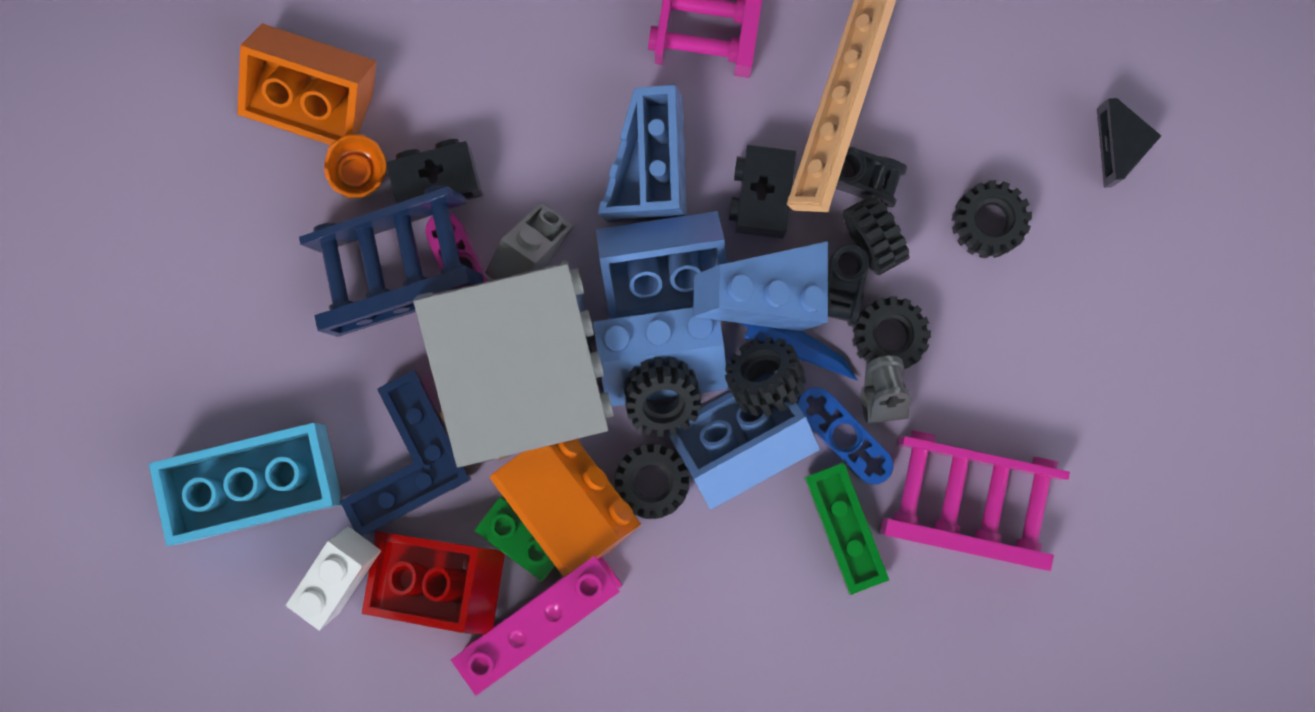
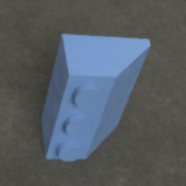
M718 211L596 229L599 259L610 319L693 307L694 275L727 263L725 239Z
M693 307L593 322L597 351L599 352L604 376H602L604 393H609L611 406L626 405L624 395L626 377L631 378L630 371L634 367L641 371L640 363L645 360L648 361L650 366L654 365V357H661L664 364H667L668 357L676 358L677 367L682 361L688 364V369H693L696 374L700 394L728 390V384L725 380L727 373L725 371L726 361L720 320L693 317ZM660 390L649 395L647 400L674 398L678 396V393L670 390Z
M766 372L757 377L754 380V382H761L767 380L770 377H772L775 374V372ZM729 392L702 407L701 411H698L697 420L695 422L689 420L690 427L685 431L681 426H678V434L671 436L670 430H666L710 510L820 450L807 418L796 402L793 405L788 401L785 402L786 410L779 412L778 408L775 407L772 408L773 415L765 416L763 410H761L759 416L752 415L750 410L747 413L743 411L740 405L737 404L732 392Z

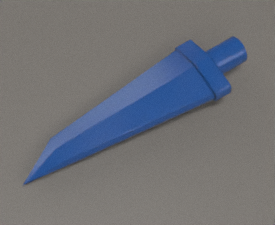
M738 323L747 328L743 339L752 343V340L759 339L760 343L763 344L765 337H772L774 343L778 338L784 339L786 345L790 343L793 346L800 360L858 381L841 355L803 331Z

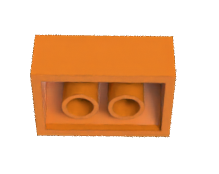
M261 23L240 45L237 115L331 145L346 134H359L373 96L377 61Z
M579 439L521 452L489 477L563 577L570 574L593 556H596L597 559L601 558L642 525L633 514L631 507L623 501L610 484L605 473L597 467L584 450Z

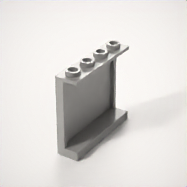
M568 260L561 261L559 265L437 294L429 292L417 295L413 300L457 468L608 431L606 419L614 417L609 393L600 394L596 378L604 376L599 352L590 353L586 337L594 335L589 311L580 312L576 295L584 294L578 268L570 270Z

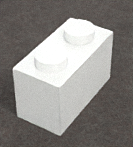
M347 526L327 541L285 606L320 631L342 611L381 550Z

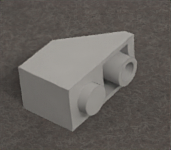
M540 203L501 239L485 274L496 280L545 268L574 225L561 217L558 212Z

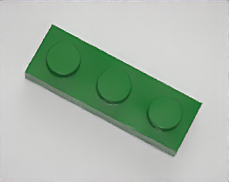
M844 462L804 477L848 594L853 595L889 581Z

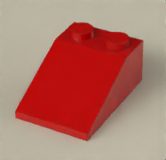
M376 531L374 546L379 548L381 552L369 569L361 614L464 634H487L493 629L505 559L503 552L483 547Z

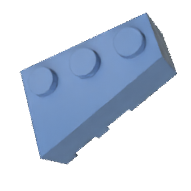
M676 85L634 88L620 135L621 142L615 163H612L608 187L597 214L607 222L687 216L683 96Z
M828 241L721 264L694 275L693 317L802 331L828 323Z

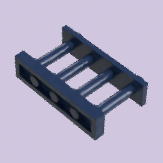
M436 185L425 189L424 195L338 224H320L313 228L314 232L299 236L300 245L320 253L322 252L332 304L329 305V311L314 315L317 331L336 337L343 336L415 313L413 300L417 295L429 292L437 294L483 283L484 280L481 273L460 263L449 210L465 205V196L448 186ZM433 215L444 268L441 269L440 275L427 278L422 274L411 222ZM395 228L406 280L403 282V287L390 290L385 287L375 234ZM358 240L369 292L366 293V299L353 302L349 301L338 247Z

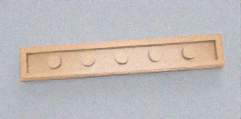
M896 0L853 1L787 201V205L794 211H829Z

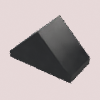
M1109 98L1097 108L1104 188L1113 187L1124 180L1162 136L1118 98Z

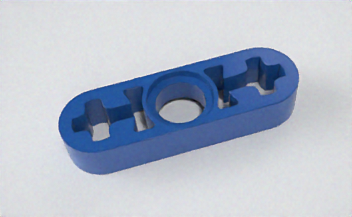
M814 387L804 391L799 396L796 404L806 416L811 430L862 482L880 484L891 476L893 460L890 454L827 390ZM808 396L814 400L822 397L825 400L822 409L829 417L834 414L835 410L841 415L840 418L832 421L827 426L825 433L819 428V425L826 421L817 413L812 416L806 413L809 404L806 402ZM840 424L850 425L856 433L854 444L848 448L837 446L833 440V431ZM864 440L870 446L863 451L870 458L880 456L883 460L879 465L883 471L881 475L876 473L866 475L864 472L867 467L866 462L860 456H856L854 462L848 457L849 454L856 452L862 446Z

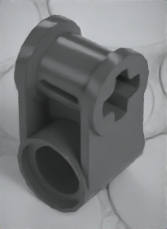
M883 356L870 361L865 367L864 387L861 389L862 408L866 423L872 424L908 419L911 396L902 380L904 372L902 359L897 356Z

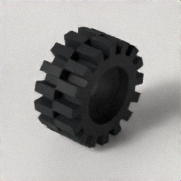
M989 180L986 184L981 182L971 190H968L955 206L956 211L952 213L951 221H955L952 230L953 234L958 233L960 237L957 240L959 245L965 244L968 247V253L972 255L979 253L980 258H988L989 256H993V258L1000 257L1020 245L1025 240L1024 236L1030 231L1031 226L1028 225V221L1032 219V212H1027L1026 207L1030 204L1027 198L1021 200L1019 195L1022 192L1018 188L1011 190L1009 189L1010 183L1003 181L1001 184H996V180ZM995 205L1004 212L1006 226L1001 233L990 235L978 227L976 215L982 206Z
M872 194L843 210L842 215L845 220V226L850 231L849 235L856 243L855 245L861 247L867 253L869 268L872 271L874 270L875 274L880 276L910 258L909 248L905 245L907 242L900 233L899 225H896L894 216L891 212L887 211V206L884 202H881L877 195Z
M890 296L887 299L881 298L876 300L859 314L856 326L853 327L854 338L852 341L853 346L857 347L858 352L856 354L860 359L863 358L867 362L865 365L878 357L897 356L902 359L904 369H907L922 358L921 356L927 352L929 347L927 341L931 338V330H927L928 318L927 316L923 318L920 313L922 309L918 305L914 307L910 304L911 300L906 298L900 300L897 299V296ZM892 319L904 326L907 337L905 344L899 350L889 351L878 344L876 329L880 322Z
M765 337L763 344L760 343L759 339L752 340L753 347L749 349L745 344L739 348L741 355L733 353L730 357L732 364H726L725 367L727 373L725 380L741 409L746 413L750 410L752 415L759 416L761 410H763L765 416L773 415L772 408L777 407L779 412L786 410L784 403L787 401L793 405L797 401L795 393L802 395L804 391L803 384L806 383L804 369L793 346L790 343L786 345L785 340L778 338L774 343L772 337ZM777 371L767 380L754 382L763 373Z
M654 357L655 364L651 366L645 360L640 363L641 371L634 367L630 371L631 378L626 377L624 395L628 419H632V425L636 429L642 426L643 433L650 435L652 429H655L656 437H664V430H670L671 436L678 434V426H681L685 431L690 427L689 420L694 422L697 420L698 411H701L702 406L695 372L693 369L689 370L688 364L683 361L677 367L676 358L668 357L667 364L662 363L661 357ZM660 390H670L678 393L674 400L667 403L658 404L647 400L649 395Z
M645 444L632 449L621 459L615 472V490L623 501L631 507L633 514L644 519H659L672 514L684 502L689 490V474L684 461L670 448L658 444ZM648 465L661 467L668 476L666 491L656 498L643 496L636 487L638 472Z

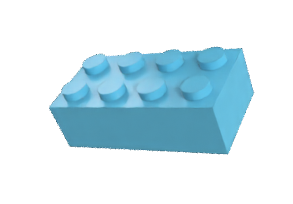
M310 423L148 463L166 546L186 544L340 506V501L343 500L326 424Z

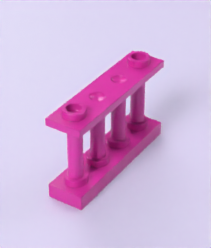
M663 0L659 26L651 25L648 50L655 51V64L663 65L665 48L727 57L728 62L736 63L734 76L750 78L762 0H737V2L726 0ZM671 9L734 18V23L742 24L740 38L732 37L731 41L668 32Z
M911 430L910 437H898V446L911 448L912 450L899 512H894L893 520L882 518L879 534L1051 571L1054 555L1041 552L1042 544L1038 542L1050 480H1069L1070 472L1057 469L1058 461L1033 457L1032 463L939 444L935 443L936 435ZM928 452L952 457L940 521H935L934 529L918 525L919 517L915 516ZM969 461L993 466L981 530L976 529L975 537L959 534L960 526L956 525ZM1010 470L1034 475L1022 539L1017 538L1016 546L1000 543L1001 535L997 534Z
M593 556L494 626L487 634H483L469 644L462 652L453 657L451 662L474 695L477 696L620 592L619 588L623 584L603 556L599 559Z

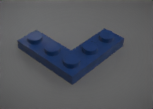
M415 370L377 389L414 463L340 501L354 531L362 537L472 480L465 466L457 468L448 432Z

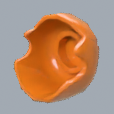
M346 134L328 147L324 161V174L335 192L347 198H366L378 190L384 181L387 161L378 143L363 134Z

